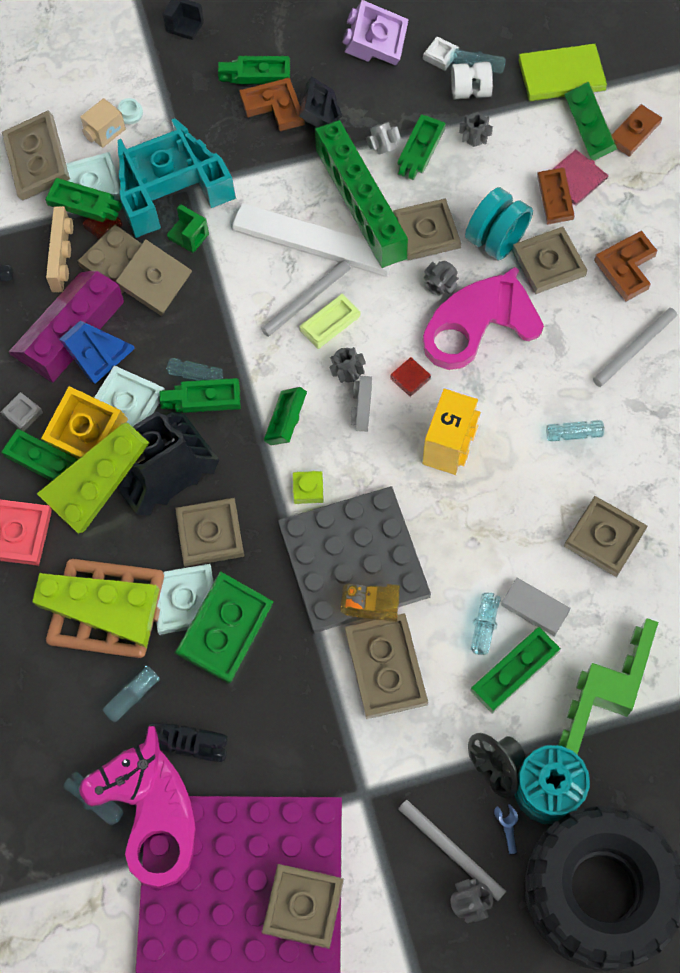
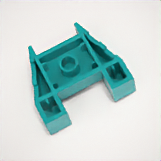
M176 118L171 119L174 131L126 149L122 139L117 140L120 167V200L135 238L161 228L156 208L152 202L153 200L198 183L211 208L236 199L233 179L223 159L216 153L213 154L206 148V144L200 139H195L188 132V129Z

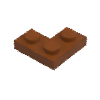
M290 78L239 90L247 118L273 111L279 131L305 125V120L299 116L301 107Z
M641 230L596 254L594 261L625 302L649 290L651 283L638 266L656 257L658 250Z

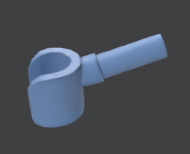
M509 804L510 814L506 818H502L501 809L497 806L494 814L501 825L504 826L509 854L517 853L513 826L518 821V814Z

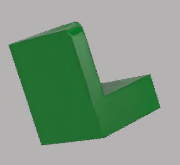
M180 204L177 208L179 221L168 232L167 236L172 242L194 253L209 235L207 220Z

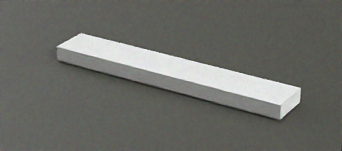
M241 204L232 224L235 231L337 262L345 260L351 266L384 276L388 275L391 265L381 268L365 239L248 204Z

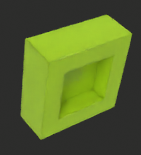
M322 471L293 472L294 504L324 503Z

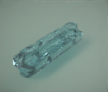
M170 358L167 365V371L170 375L179 376L183 374V378L197 381L223 379V370L221 368L211 367L209 369L208 365L190 361L182 363L181 359Z
M592 420L590 424H587V421L563 423V426H560L559 423L549 424L546 428V436L550 442L560 441V438L564 440L586 439L589 435H591V438L602 437L605 432L604 423L601 420Z

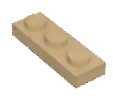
M65 207L53 208L46 275L52 292H63L64 282H67L69 279L66 258L71 256V244L68 241L69 234H73V220L68 218Z

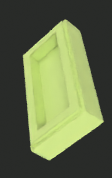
M341 294L300 325V331L319 349L361 317V312Z

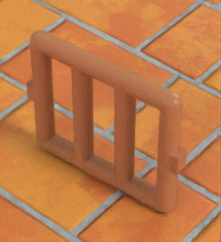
M69 559L67 561L63 576L76 577L78 571L93 573L92 579L104 580L105 575L122 577V582L133 583L134 579L151 581L150 584L157 585L159 594L153 621L158 622L160 609L157 605L165 576L162 570L80 559ZM56 613L52 615L46 637V642L50 646L142 658L146 654L147 648L136 643L135 645L118 643L119 637L113 636L109 632L107 633L106 641L90 639L92 627L80 622L77 636L61 635L65 617Z

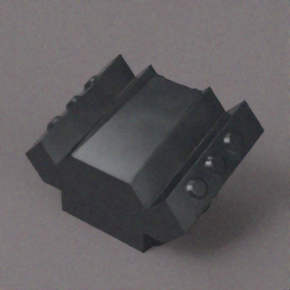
M156 411L133 426L149 444L117 488L137 515H151L155 504L167 505L173 496L191 485H197L202 473L214 474L219 458L185 414L171 412L168 415H164Z

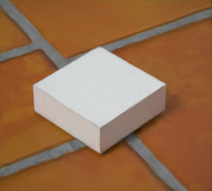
M436 37L424 52L423 60L446 70L457 56L459 47Z

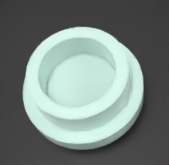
M124 99L117 107L122 112L125 124H134L143 116L142 106L135 99Z

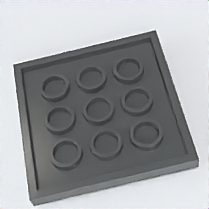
M392 486L278 520L314 634L431 598L430 589ZM352 584L366 586V593L360 592L361 590H358L357 586ZM352 585L350 587H355L357 594L360 592L367 595V587H377L375 611L365 610V607L364 610L345 607L346 599H352L346 598L348 594L347 586ZM355 593L354 595L351 596V595L348 594V596H350V597H353V596H361V595H356V593Z

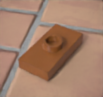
M640 104L612 134L617 149L630 157L661 124L662 117Z
M565 167L537 172L547 225L574 220L575 215Z

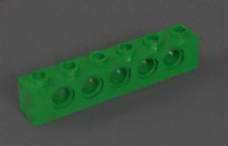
M339 120L316 128V151L381 268L406 260L408 237L341 121Z

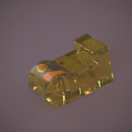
M359 584L344 585L342 588L340 612L352 617L397 622L400 585L387 584V587H367Z

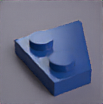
M79 321L59 339L89 381L94 384L135 349L133 345L83 321Z

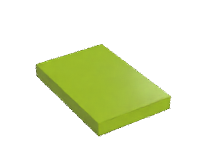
M596 44L519 54L518 61L529 101L564 97L565 93L586 82L590 83L593 92L606 91L607 82Z

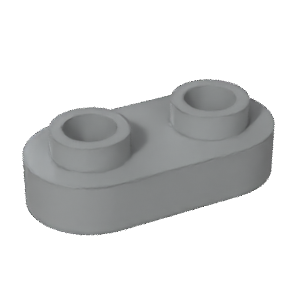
M360 376V381H354L353 398L358 399L357 407H352L351 425H356V431L368 432L372 376Z

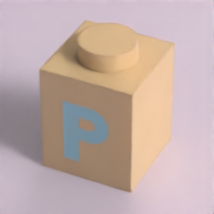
M105 98L80 116L84 136L90 142L95 141L102 148L126 130L122 112Z

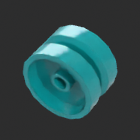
M497 187L488 193L474 211L466 228L465 238L477 247L485 245L487 254L496 260H502L512 251L513 244L518 243L523 237L532 219L533 209L521 200L513 202L512 194L501 187Z

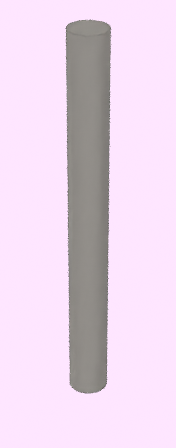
M343 260L261 328L263 333L269 337L351 269L350 265Z
M673 308L666 310L593 378L594 383L602 387L676 318L677 312Z
M406 800L398 810L473 879L477 878L479 884L487 885L492 893V897L499 901L506 890L415 806Z

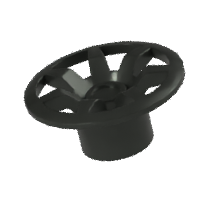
M484 733L472 735L468 741V752L473 765H476V757L484 758L485 762L477 766L476 769L478 772L491 770L492 775L489 780L491 789L503 797L514 796L518 792L519 777L516 769L521 767L526 759L522 746L510 736H506L497 742L491 736ZM476 740H479L480 747L475 745ZM499 783L505 790L499 788Z

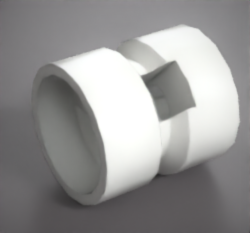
M477 62L472 67H469L467 63L452 64L451 84L454 100L469 99L471 94H474L476 98L491 97L492 69L490 62Z

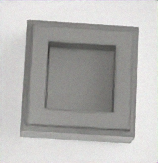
M20 392L0 413L16 428L24 432L43 411Z

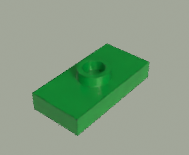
M296 387L281 391L264 437L266 443L272 446L290 442L294 428L299 421V414L307 394L306 390Z

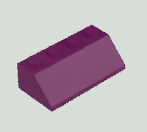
M98 271L80 272L10 349L9 354L54 383L74 360L59 339L79 321L101 329L124 303L119 284Z

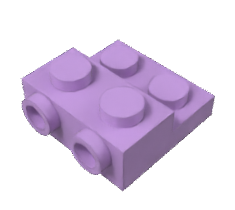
M361 0L356 9H351L347 19V23L351 24V29L348 28L343 37L342 43L347 45L345 52L368 62L374 56L397 65L401 58L408 19Z

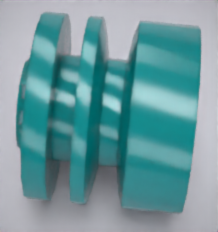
M560 745L543 746L534 750L524 760L518 771L519 786L515 799L520 809L530 819L542 824H554L567 814L576 811L585 801L590 788L589 772L583 760L574 751ZM550 775H552L554 780H560V784L556 789L553 784L546 783Z

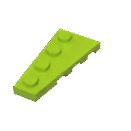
M129 423L121 424L39 491L37 495L78 534L82 533L93 521L149 442Z
M39 573L32 602L37 607L69 619H75L87 626L111 633L113 636L130 640L137 645L147 648L159 588L157 585Z

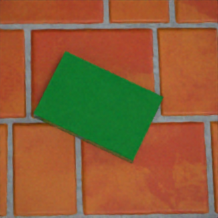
M220 571L174 654L226 683H231L274 601Z

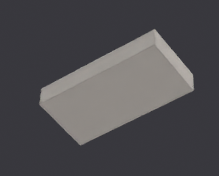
M519 578L515 579L501 603V606L540 627L554 637L571 609Z

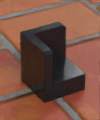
M170 0L163 12L166 32L190 40L195 39L204 23L201 4L190 0Z

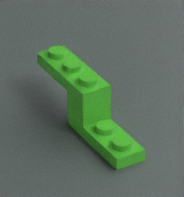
M646 618L641 627H635L630 644L635 645L632 656L627 654L622 667L623 673L594 663L591 664L587 672L581 671L576 686L577 689L581 690L578 701L572 700L567 714V718L572 719L569 731L563 729L558 745L570 749L578 755L593 705L628 717L636 701L659 622Z

